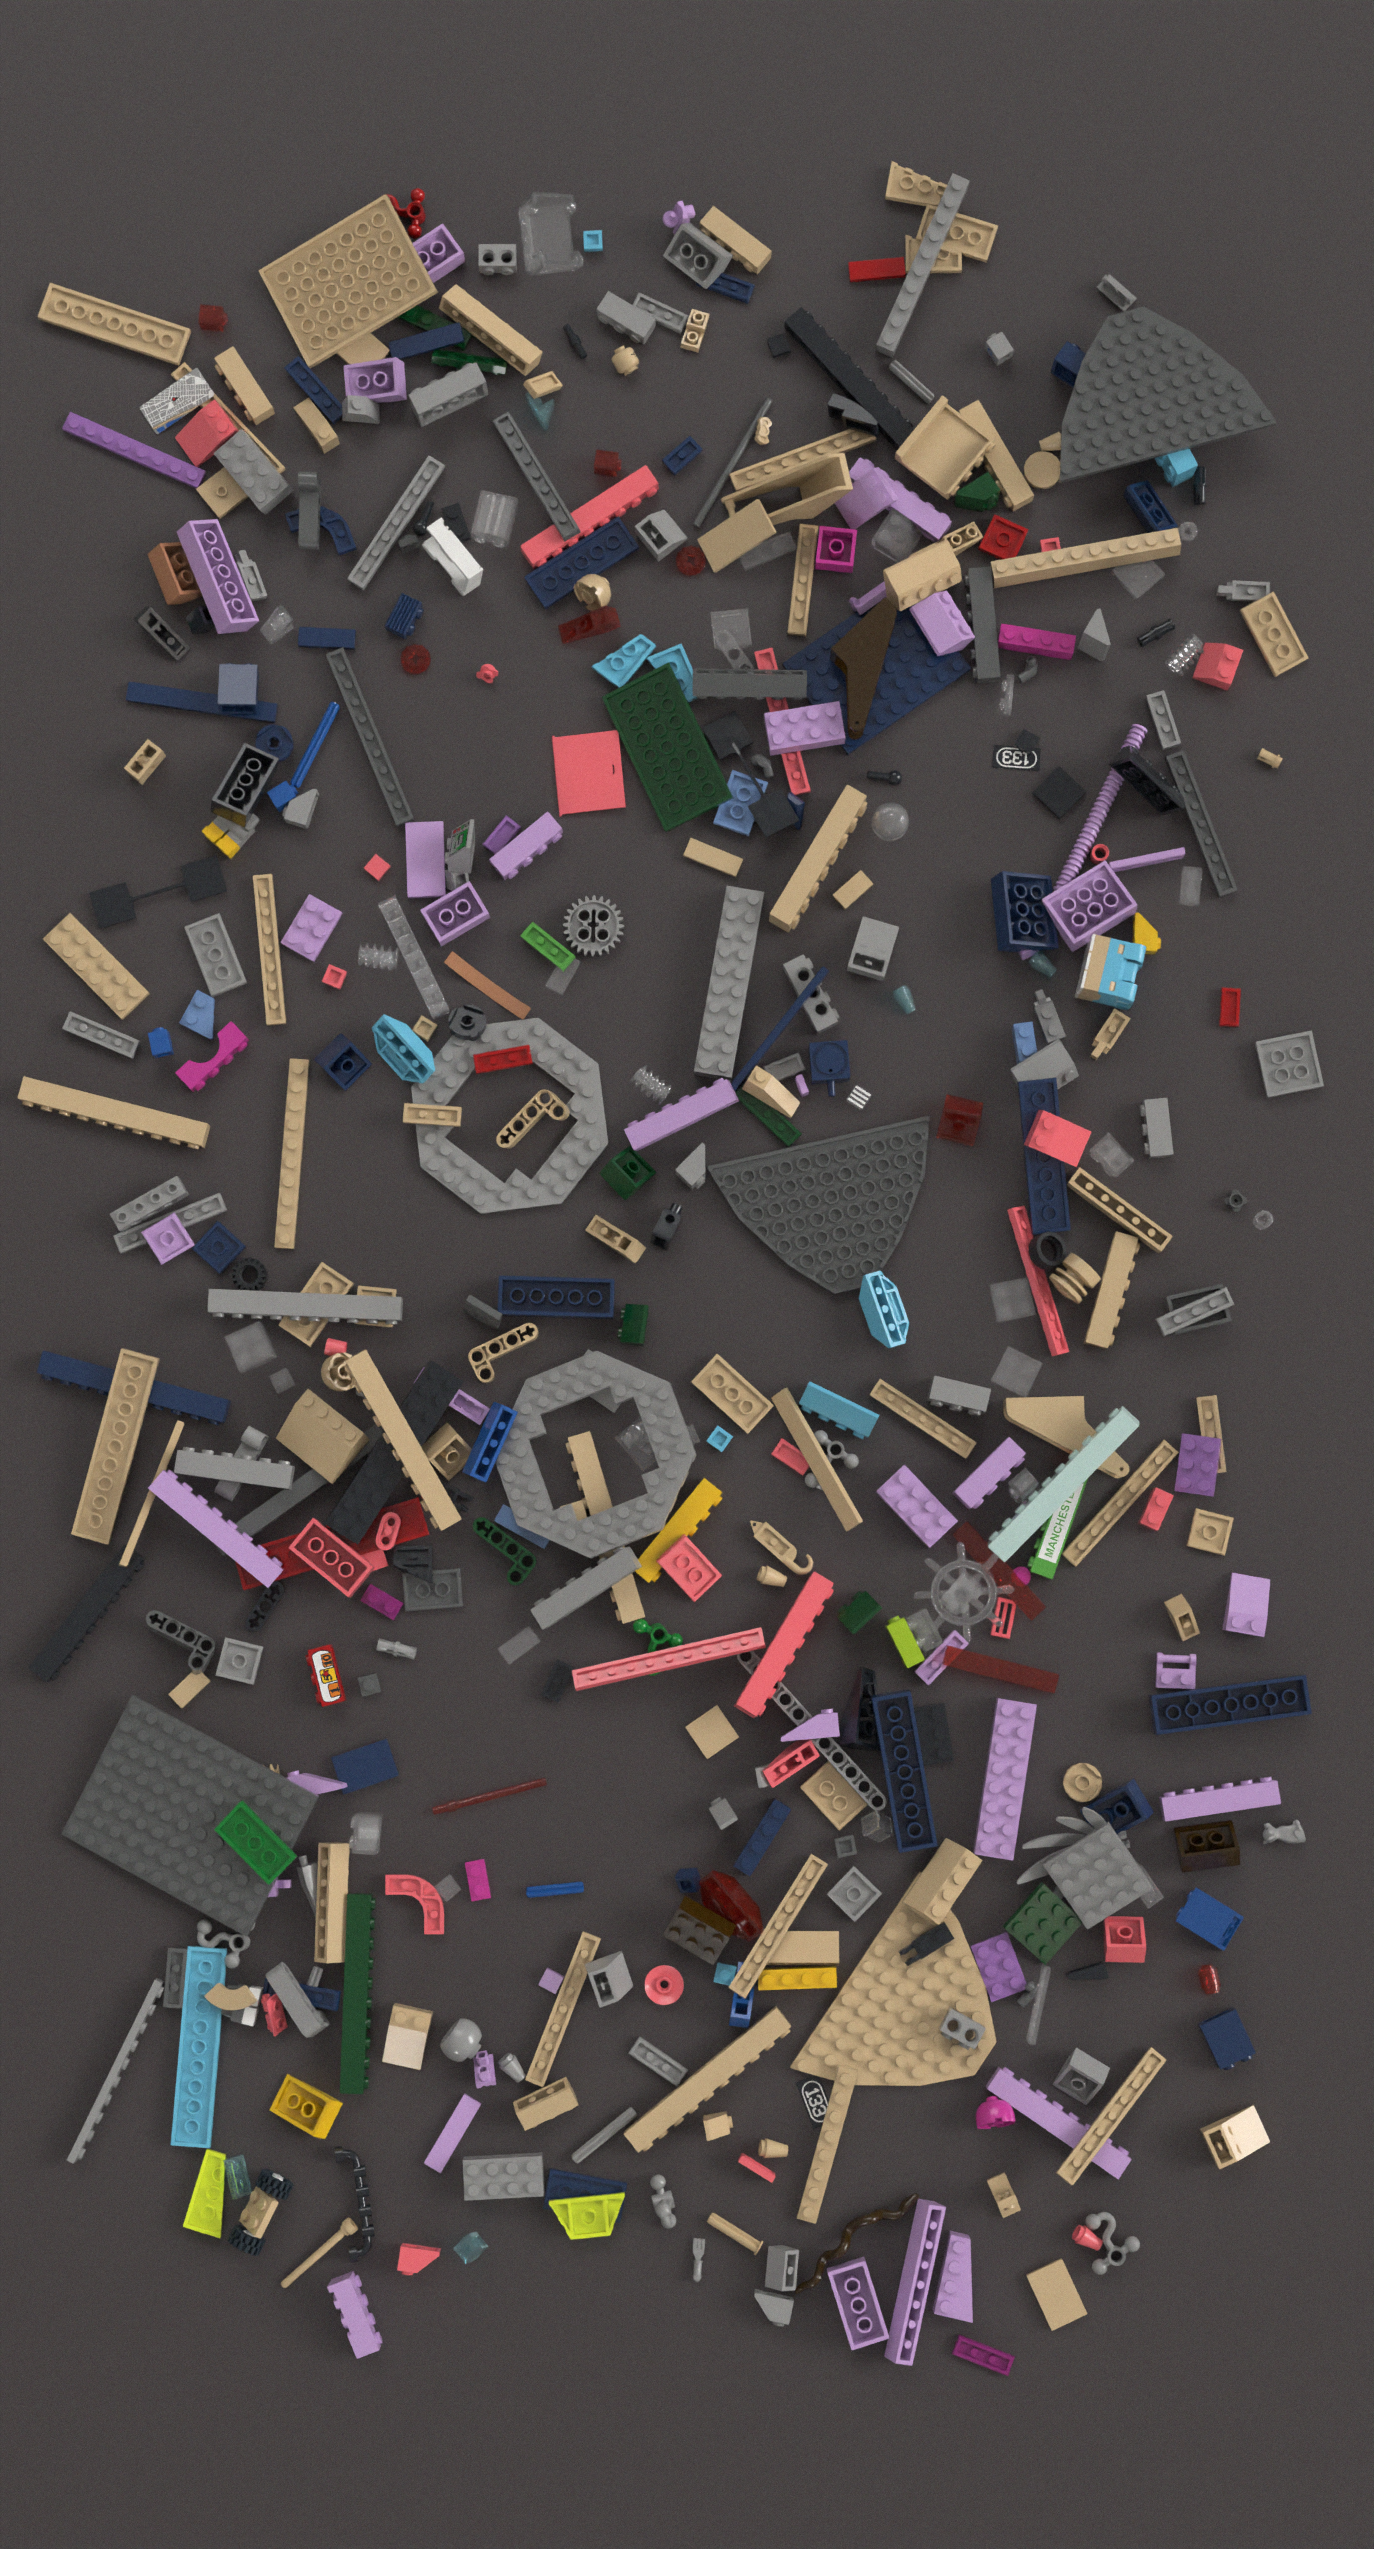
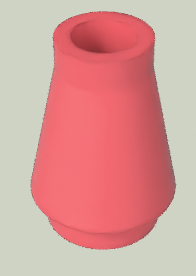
M1078 2225L1072 2234V2239L1075 2240L1076 2244L1092 2248L1096 2251L1103 2244V2241L1085 2225Z

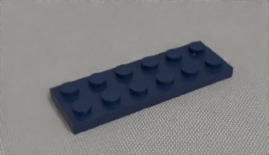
M618 516L526 575L524 579L544 609H547L572 593L574 585L579 579L587 574L600 575L637 551L639 546Z

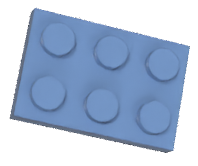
M732 770L727 785L733 795V799L719 805L713 824L749 836L755 819L748 806L758 801L761 795L749 775ZM755 778L765 794L768 782Z

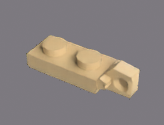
M1114 1008L1094 1039L1092 1046L1096 1048L1090 1057L1097 1060L1102 1052L1107 1054L1131 1018Z

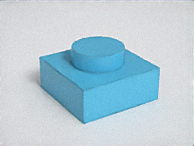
M602 230L583 231L584 252L603 251Z
M717 1425L706 1442L720 1452H723L733 1436Z
M717 1962L713 1982L730 1986L735 1977L737 1966Z

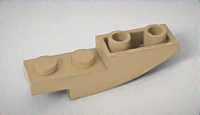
M972 522L943 536L940 541L911 554L909 557L944 540L948 541L953 553L957 556L982 540L983 536L975 522Z

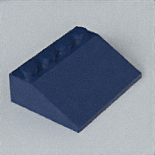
M1002 871L992 877L991 887L998 951L1020 952L1024 950L1037 951L1059 948L1057 928L1042 902L1044 897L1053 893L1051 876Z

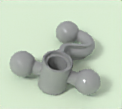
M818 1430L814 1433L818 1443L827 1447L828 1454L826 1457L830 1463L834 1458H841L844 1460V1465L847 1468L853 1469L857 1467L859 1463L858 1457L855 1454H847L840 1441H830L827 1433L823 1430ZM834 1444H838L841 1447V1452L837 1455L832 1454L830 1451L831 1446ZM808 1473L805 1477L806 1485L810 1488L816 1487L823 1490L814 1473Z
M202 1919L197 1924V1941L199 1945L205 1948H214L222 1940L228 1941L232 1952L226 1955L224 1962L228 1968H236L240 1962L238 1956L240 1951L246 1950L250 1946L249 1936L241 1933L232 1935L221 1932L212 1940L207 1941L205 1940V1934L210 1933L212 1930V1923L208 1919ZM238 1937H241L244 1941L241 1948L236 1945Z
M659 2174L654 2175L650 2180L651 2187L657 2192V2194L652 2195L654 2209L657 2216L661 2219L662 2226L671 2229L676 2225V2217L671 2212V2209L675 2208L671 2190L664 2191L665 2178Z
M1107 2212L1090 2214L1085 2220L1086 2226L1091 2230L1098 2229L1102 2220L1108 2222V2226L1102 2236V2241L1107 2249V2257L1105 2259H1097L1092 2264V2270L1097 2275L1105 2274L1110 2264L1114 2266L1122 2265L1126 2259L1125 2254L1127 2252H1135L1140 2247L1139 2239L1134 2236L1128 2237L1122 2247L1113 2245L1110 2237L1115 2230L1116 2221ZM1113 2251L1121 2252L1119 2260L1111 2259Z

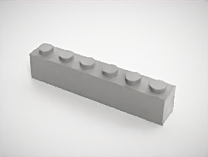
M189 1447L177 1450L174 1473L292 1489L295 1467L290 1466L288 1461L279 1460V1463L276 1464L271 1463V1459L260 1458L259 1461H254L252 1456L241 1455L240 1458H233V1454L221 1452V1456L213 1455L214 1451L202 1449V1453L194 1452L195 1448Z
M623 1546L613 1551L614 1555L609 1559L607 1556L597 1562L598 1566L595 1568L589 1567L582 1571L581 1574L583 1576L576 1579L574 1577L565 1583L567 1586L563 1589L557 1588L550 1592L551 1597L546 1600L541 1598L535 1602V1607L531 1609V1612L542 1630L549 1628L641 1568L642 1565L630 1547L623 1548Z

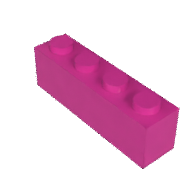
M1001 623L998 648L1071 660L1076 635Z

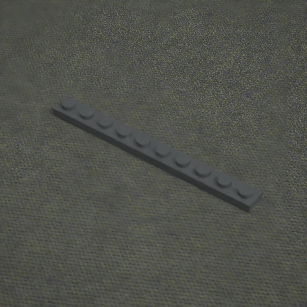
M342 647L326 654L396 826L398 827L414 820L344 648Z

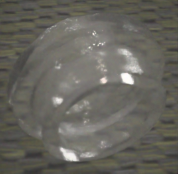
M1185 522L1180 526L1179 536L1183 540L1191 541L1197 536L1198 529L1194 523ZM1189 529L1191 534H1186L1185 530Z

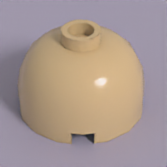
M587 574L574 585V592L580 602L584 600L588 604L585 607L594 613L600 612L610 601L611 590L608 580L596 574Z
M346 1352L336 1353L325 1360L321 1368V1378L328 1388L334 1391H347L355 1387L353 1383L356 1381L353 1375L348 1376L343 1367L346 1365L345 1360L352 1357V1355Z

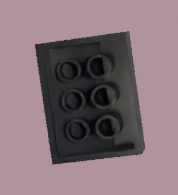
M1130 745L1123 747L1109 763L1162 816L1183 810L1186 807L1180 790L1176 786L1170 785L1166 781L1167 778L1162 773L1157 772L1150 761L1143 759L1135 747Z

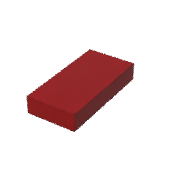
M1221 988L1219 1026L1239 1027L1241 989Z

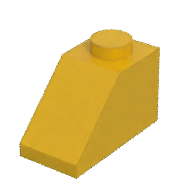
M1135 913L1133 915L1132 943L1145 945L1147 947L1145 954H1156L1157 949L1161 947V938H1158V932L1140 913Z

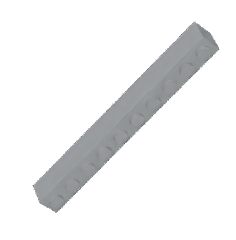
M952 173L876 344V351L893 358L968 190L970 180Z
M209 1289L207 1312L213 1314L212 1317L221 1318L224 1317V1314H232V1318H243V1315H251V1319H263V1316H270L272 1320H282V1317H289V1320L301 1321L302 1317L309 1318V1321L320 1322V1318L328 1319V1322H339V1319H347V1323H359V1320H366L367 1324H378V1321H386L385 1324L397 1325V1322H402L403 1298Z

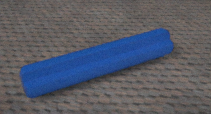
M583 1882L526 1888L528 1898L584 1892Z

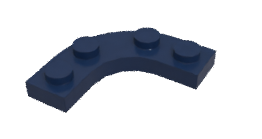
M320 506V527L331 534L338 554L342 555L357 550L346 521L337 512L335 513L332 510L326 509V507ZM299 509L286 513L285 516L291 533L299 531Z

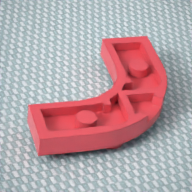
M386 1874L385 1895L413 1896L423 1906L424 1934H444V1906L435 1887L425 1879L415 1875Z

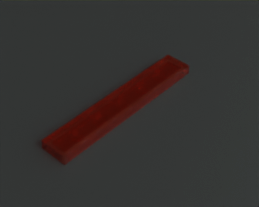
M968 1521L952 1534L1031 1621L1046 1608L1017 1574L988 1548V1543Z
M948 1645L946 1646L942 1662L943 1665L1051 1693H1055L1059 1674Z

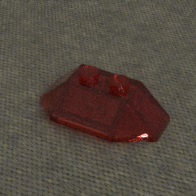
M712 1870L699 1881L702 1903L707 1909L736 1925L732 1933L733 1936L750 1942L764 1931L759 1906L733 1876Z

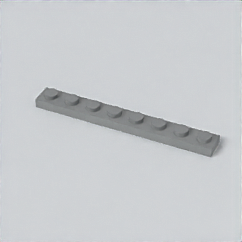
M431 456L427 457L347 578L349 582L362 590L366 588L445 468L444 464Z

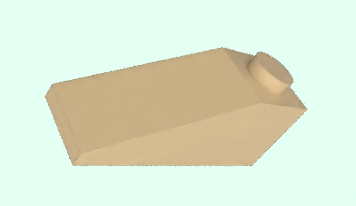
M310 398L293 407L324 454L340 444L336 433Z
M755 1066L742 1088L789 1118L793 1116L800 1104L773 1075L758 1066Z
M597 1215L594 1216L585 1230L635 1264L646 1249L637 1239Z

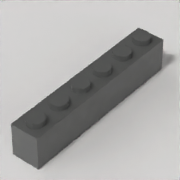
M991 567L968 568L967 575H964V585L968 586L969 592L966 593V605L970 604L967 620L968 623H971V631L975 636L972 640L973 648L970 649L971 660L974 659L975 666L972 667V677L976 678V684L999 682L1000 665Z
M693 669V696L699 699H706L708 696H715L717 699H726L727 697L745 699L746 697H753L757 700L764 699V697H772L774 700H782L783 697H788L792 700L806 698L807 670Z

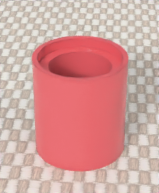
M1103 844L1094 846L1090 853L1092 863L1098 865L1108 858L1109 849ZM1095 851H1102L1104 857L1097 858Z
M328 1338L324 1355L332 1356L336 1353H345L347 1342Z

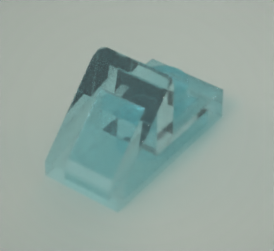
M529 392L525 393L526 402L543 430L547 431L555 406L554 399L542 405L540 397L533 399Z

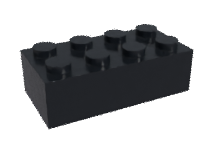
M244 743L212 798L210 812L245 828L278 770L279 758Z

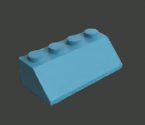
M810 1381L798 1404L802 1406L801 1410L809 1414L813 1411L819 1414L818 1418L825 1422L831 1420L836 1423V1427L844 1431L847 1428L854 1431L853 1435L860 1439L869 1437L879 1417L878 1414Z

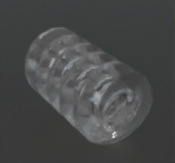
M1188 634V638L1182 641L1183 644H1179L1178 649H1174L1173 655H1169L1167 657L1168 660H1164V664L1168 669L1181 676L1184 675L1182 668L1185 670L1189 669L1187 663L1194 664L1192 657L1198 660L1197 652L1200 654L1204 653L1202 641L1194 634Z
M368 942L364 947H362V944L360 945L358 954L359 966H362L365 961L366 967H370L372 963L373 968H377L380 964L382 970L386 966L389 971H392L394 966L396 970L399 948L392 952L391 946L388 947L387 951H384V945H381L379 950H377L376 944L373 945L372 949L369 948Z
M647 1065L639 1068L629 1083L635 1081L634 1086L636 1088L642 1085L640 1091L648 1090L646 1096L649 1097L654 1094L652 1100L660 1099L658 1105H661L671 1092L672 1084L664 1086L665 1079L659 1082V1074L652 1077L653 1070L646 1072Z

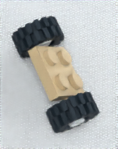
M264 2168L255 2182L256 2188L251 2193L246 2208L241 2213L239 2221L244 2226L235 2224L227 2239L238 2250L254 2256H259L266 2242L263 2234L279 2203L274 2197L287 2200L294 2186L293 2182L286 2179L285 2176Z

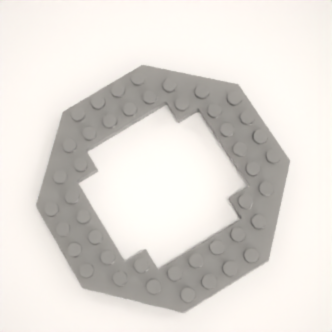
M539 1018L487 1024L484 1033L476 1041L462 1040L452 1035L433 1059L434 1073L425 1083L415 1082L411 1087L413 1104L446 1106L475 1070L474 1054L530 1045L532 1062L574 1093L566 1106L569 1108V1114L578 1121L532 1180L518 1169H515L507 1181L503 1183L445 1138L452 1130V1126L416 1124L421 1168L480 1214L562 1204L608 1146L599 1064Z
M594 1351L526 1379L513 1407V1410L518 1413L495 1462L517 1525L591 1559L662 1531L666 1524V1519L676 1502L679 1490L686 1480L689 1468L697 1455L671 1383L599 1351ZM610 1388L617 1405L633 1398L635 1399L659 1468L642 1475L647 1494L578 1521L572 1504L556 1510L553 1509L529 1440L547 1434L541 1415Z

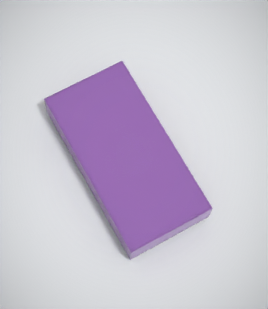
M506 815L483 843V846L495 855L511 842L521 829V826Z

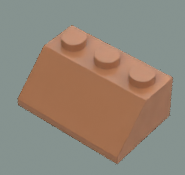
M181 542L159 543L147 554L167 605L183 604L202 596Z

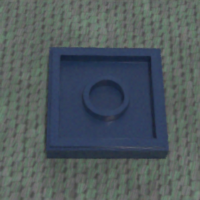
M219 1221L192 1247L220 1275L246 1248Z

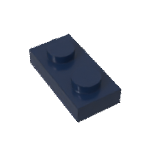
M689 436L662 460V463L675 476L702 452V448Z

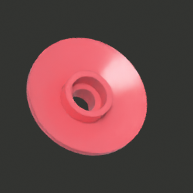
M657 1966L648 1973L645 1979L646 1994L657 2004H672L680 1998L683 1992V1978L679 1971L672 1966ZM662 1981L668 1982L666 1988L661 1987L660 1983Z

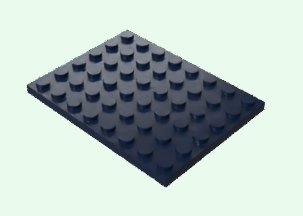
M876 605L861 615L858 612L854 613L782 664L785 670H807L806 699L811 705L839 701L845 732V744L840 745L847 755L857 750L971 670L959 651L937 656L909 610L912 606L902 611L897 610L894 629L864 732L858 740H853L848 736L846 677L830 660L831 648Z

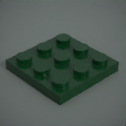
M1041 1882L1003 1927L1046 1965L1083 1922L1070 1907Z

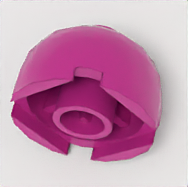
M998 2096L987 2097V2101L980 2104L977 2108L976 2124L978 2129H991V2127L995 2126L1000 2128L1015 2124L1016 2122L1011 2105L1004 2100H998Z

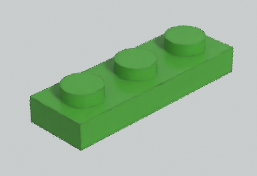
M534 922L520 935L523 940L563 972L576 958L574 954Z

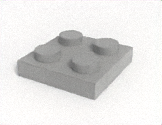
M225 1637L216 1676L254 1685L264 1647Z
M855 1866L827 1893L854 1922L882 1894Z

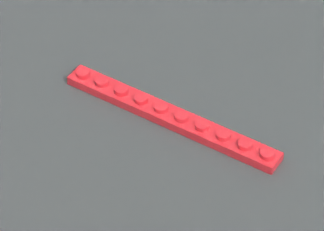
M760 1627L572 1670L575 1689L579 1691L766 1648L762 1628Z

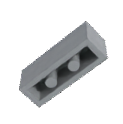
M609 291L596 309L597 317L602 323H609L614 326L617 332L629 335L630 339L636 343L645 344L656 327L655 318Z
M1168 1099L1144 1100L1142 1105H1140V1116H1144L1142 1135H1146L1144 1153L1148 1154V1159L1171 1157L1173 1155Z

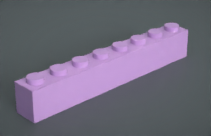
M163 1470L148 1489L268 1588L283 1571L281 1567L283 1563L276 1557L271 1559L266 1555L268 1551L260 1544L258 1546L254 1545L251 1542L253 1538L247 1533L243 1532L241 1534L237 1531L238 1526L230 1519L225 1521L221 1517L223 1513L215 1507L211 1509L207 1506L208 1501L200 1494L195 1496L191 1492L193 1489L187 1483L181 1484L177 1481L178 1476L171 1470L167 1472Z
M998 2066L986 2084V2088L1074 2149L1091 2125L1086 2123L1084 2126L1078 2122L1080 2119L1072 2112L1069 2114L1062 2111L1064 2108L1056 2101L1049 2102L1046 2100V2094L1038 2089L1036 2092L1029 2088L1030 2083L1022 2078L1017 2080L1013 2077L1014 2072L1006 2067L1001 2069ZM1108 2138L1091 2161L1119 2180L1132 2159L1128 2156L1129 2152L1121 2146L1116 2148L1111 2144L1113 2141Z
M918 2199L889 2339L884 2357L895 2364L913 2365L946 2210L945 2206L935 2201Z

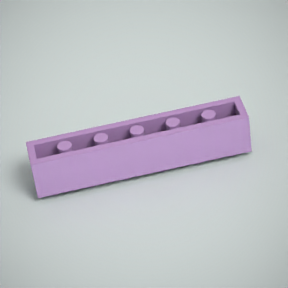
M860 457L849 471L851 483H854L857 479L875 468L874 464L868 459L864 460ZM881 470L899 499L886 509L932 542L940 541L951 527L952 521H950L949 516L945 513L940 514L931 503L923 502L915 492H909L901 482L893 481L885 471Z
M723 1078L713 1082V1086L706 1088V1086L696 1090L697 1094L691 1097L686 1095L680 1098L679 1103L675 1105L670 1103L663 1106L661 1112H651L644 1116V1120L640 1122L635 1120L629 1123L628 1128L624 1129L633 1150L639 1151L739 1102L730 1081Z
M1271 1777L1260 1778V1782L1255 1783L1252 1780L1240 1781L1241 1785L1233 1786V1783L1221 1784L1222 1788L1214 1789V1785L1204 1786L1202 1791L1196 1792L1194 1788L1185 1789L1182 1794H1175V1791L1165 1792L1163 1797H1159L1163 1821H1172L1281 1804L1278 1781L1272 1780Z

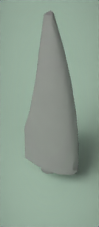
M303 1855L299 1856L301 1866L297 1867L301 1886L308 1898L316 1920L318 1861L308 1863L307 1856Z

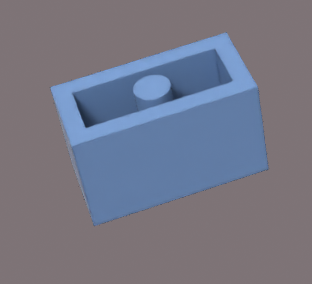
M1033 1022L1013 1024L1012 1035L1016 1061L1019 1064L1037 1053Z

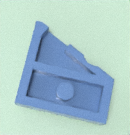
M197 990L179 1023L213 1041L215 999Z

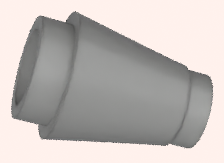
M507 2053L499 2060L500 2069L517 2083L525 2078L526 2074L515 2055Z

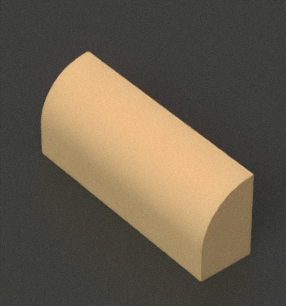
M787 1931L767 1965L839 1966V1931Z

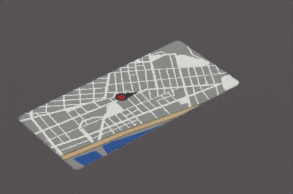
M195 368L140 406V410L155 433L159 434L213 397L214 392L199 369Z

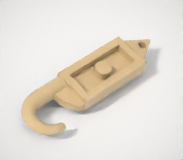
M750 1521L754 1532L753 1537L794 1573L804 1575L811 1571L813 1560L809 1554L806 1555L808 1559L807 1567L800 1568L793 1562L797 1550L790 1542L767 1522Z

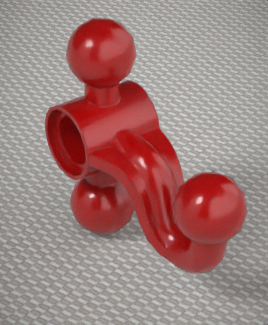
M420 188L413 189L410 194L413 202L407 208H400L397 199L393 195L386 194L397 215L409 218L412 223L407 229L408 236L412 239H418L422 233L419 225L426 218L421 205L425 198L424 191ZM416 211L420 212L417 216L412 215Z

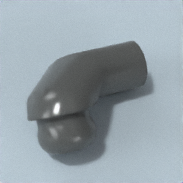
M762 754L752 756V765H759L763 768L765 779L774 777L769 759Z
M1033 1981L1025 1984L1027 1991L1017 1999V2002L1023 2008L1038 1992V1986Z

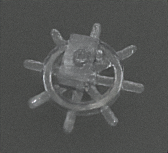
M959 1542L957 1544L958 1560L952 1561L942 1568L931 1558L925 1560V1564L936 1575L931 1585V1591H917L914 1593V1598H931L932 1604L939 1614L930 1625L931 1631H936L946 1620L954 1625L963 1626V1638L969 1643L971 1641L970 1625L977 1624L987 1617L997 1627L1003 1626V1621L992 1612V1609L995 1606L997 1594H1011L1014 1592V1587L996 1586L994 1577L989 1569L998 1560L997 1554H992L982 1565L976 1561L965 1559L964 1543ZM958 1568L959 1578L955 1580L948 1573ZM966 1568L975 1570L977 1572L974 1576H972L969 1572L966 1571ZM982 1577L985 1579L988 1587H983L979 1582ZM942 1579L951 1586L948 1590H939ZM980 1595H989L986 1606L977 1599ZM969 1602L980 1611L971 1617L969 1615Z

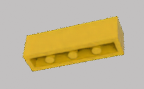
M836 1966L764 1968L758 1978V1990L837 1988Z

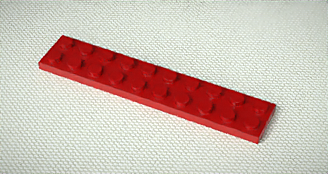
M419 1497L382 1508L358 1545L328 1525H325L360 1555L380 1550L376 1545V1536L381 1519L388 1512L396 1513L401 1518V1526L395 1545L430 1535ZM393 1518L389 1519L388 1524L393 1526L395 1520ZM300 1533L261 1545L268 1551L266 1555L271 1559L276 1557L283 1563L281 1566L283 1571L274 1581L314 1570L289 1549V1546ZM388 1537L383 1538V1544L389 1543ZM235 1561L243 1590L264 1585Z

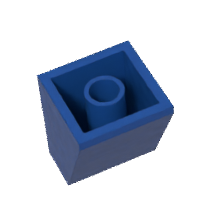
M1195 1888V1890H1191L1188 1894L1186 1905L1179 1909L1176 1915L1178 1917L1176 1922L1224 1951L1244 1917L1200 1889Z

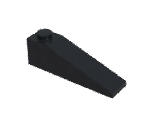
M863 1666L859 1667L840 1722L838 1745L850 1749L880 1752L871 1702V1695L878 1694L874 1670Z

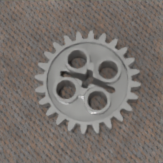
M593 895L592 900L585 896V902L578 899V906L572 903L574 910L567 909V913L570 916H564V920L568 923H564L563 928L568 930H565L563 933L564 935H570L566 941H573L571 948L573 949L577 946V953L584 950V956L591 952L592 957H594L595 952H598L601 957L603 950L609 954L608 948L615 949L614 942L620 943L618 936H623V933L619 931L624 929V925L619 924L624 921L623 917H618L621 911H614L616 904L609 906L610 899L604 903L603 896L600 897L599 901L596 900L595 895ZM593 910L596 911L595 922L597 926L595 927L594 943L591 942L592 929L590 927L592 926ZM582 913H587L590 917L588 920L582 921L579 916ZM601 913H606L609 917L606 921H600L598 916ZM583 931L589 933V937L584 940L579 938V934ZM606 932L608 937L605 940H600L598 934Z

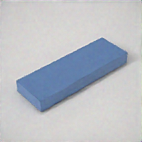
M504 1504L502 1505L494 1521L545 1549L550 1540L518 1526L512 1509Z

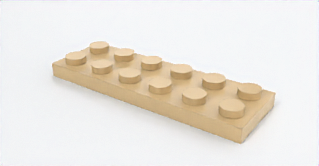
M71 913L43 938L122 1020L150 994Z

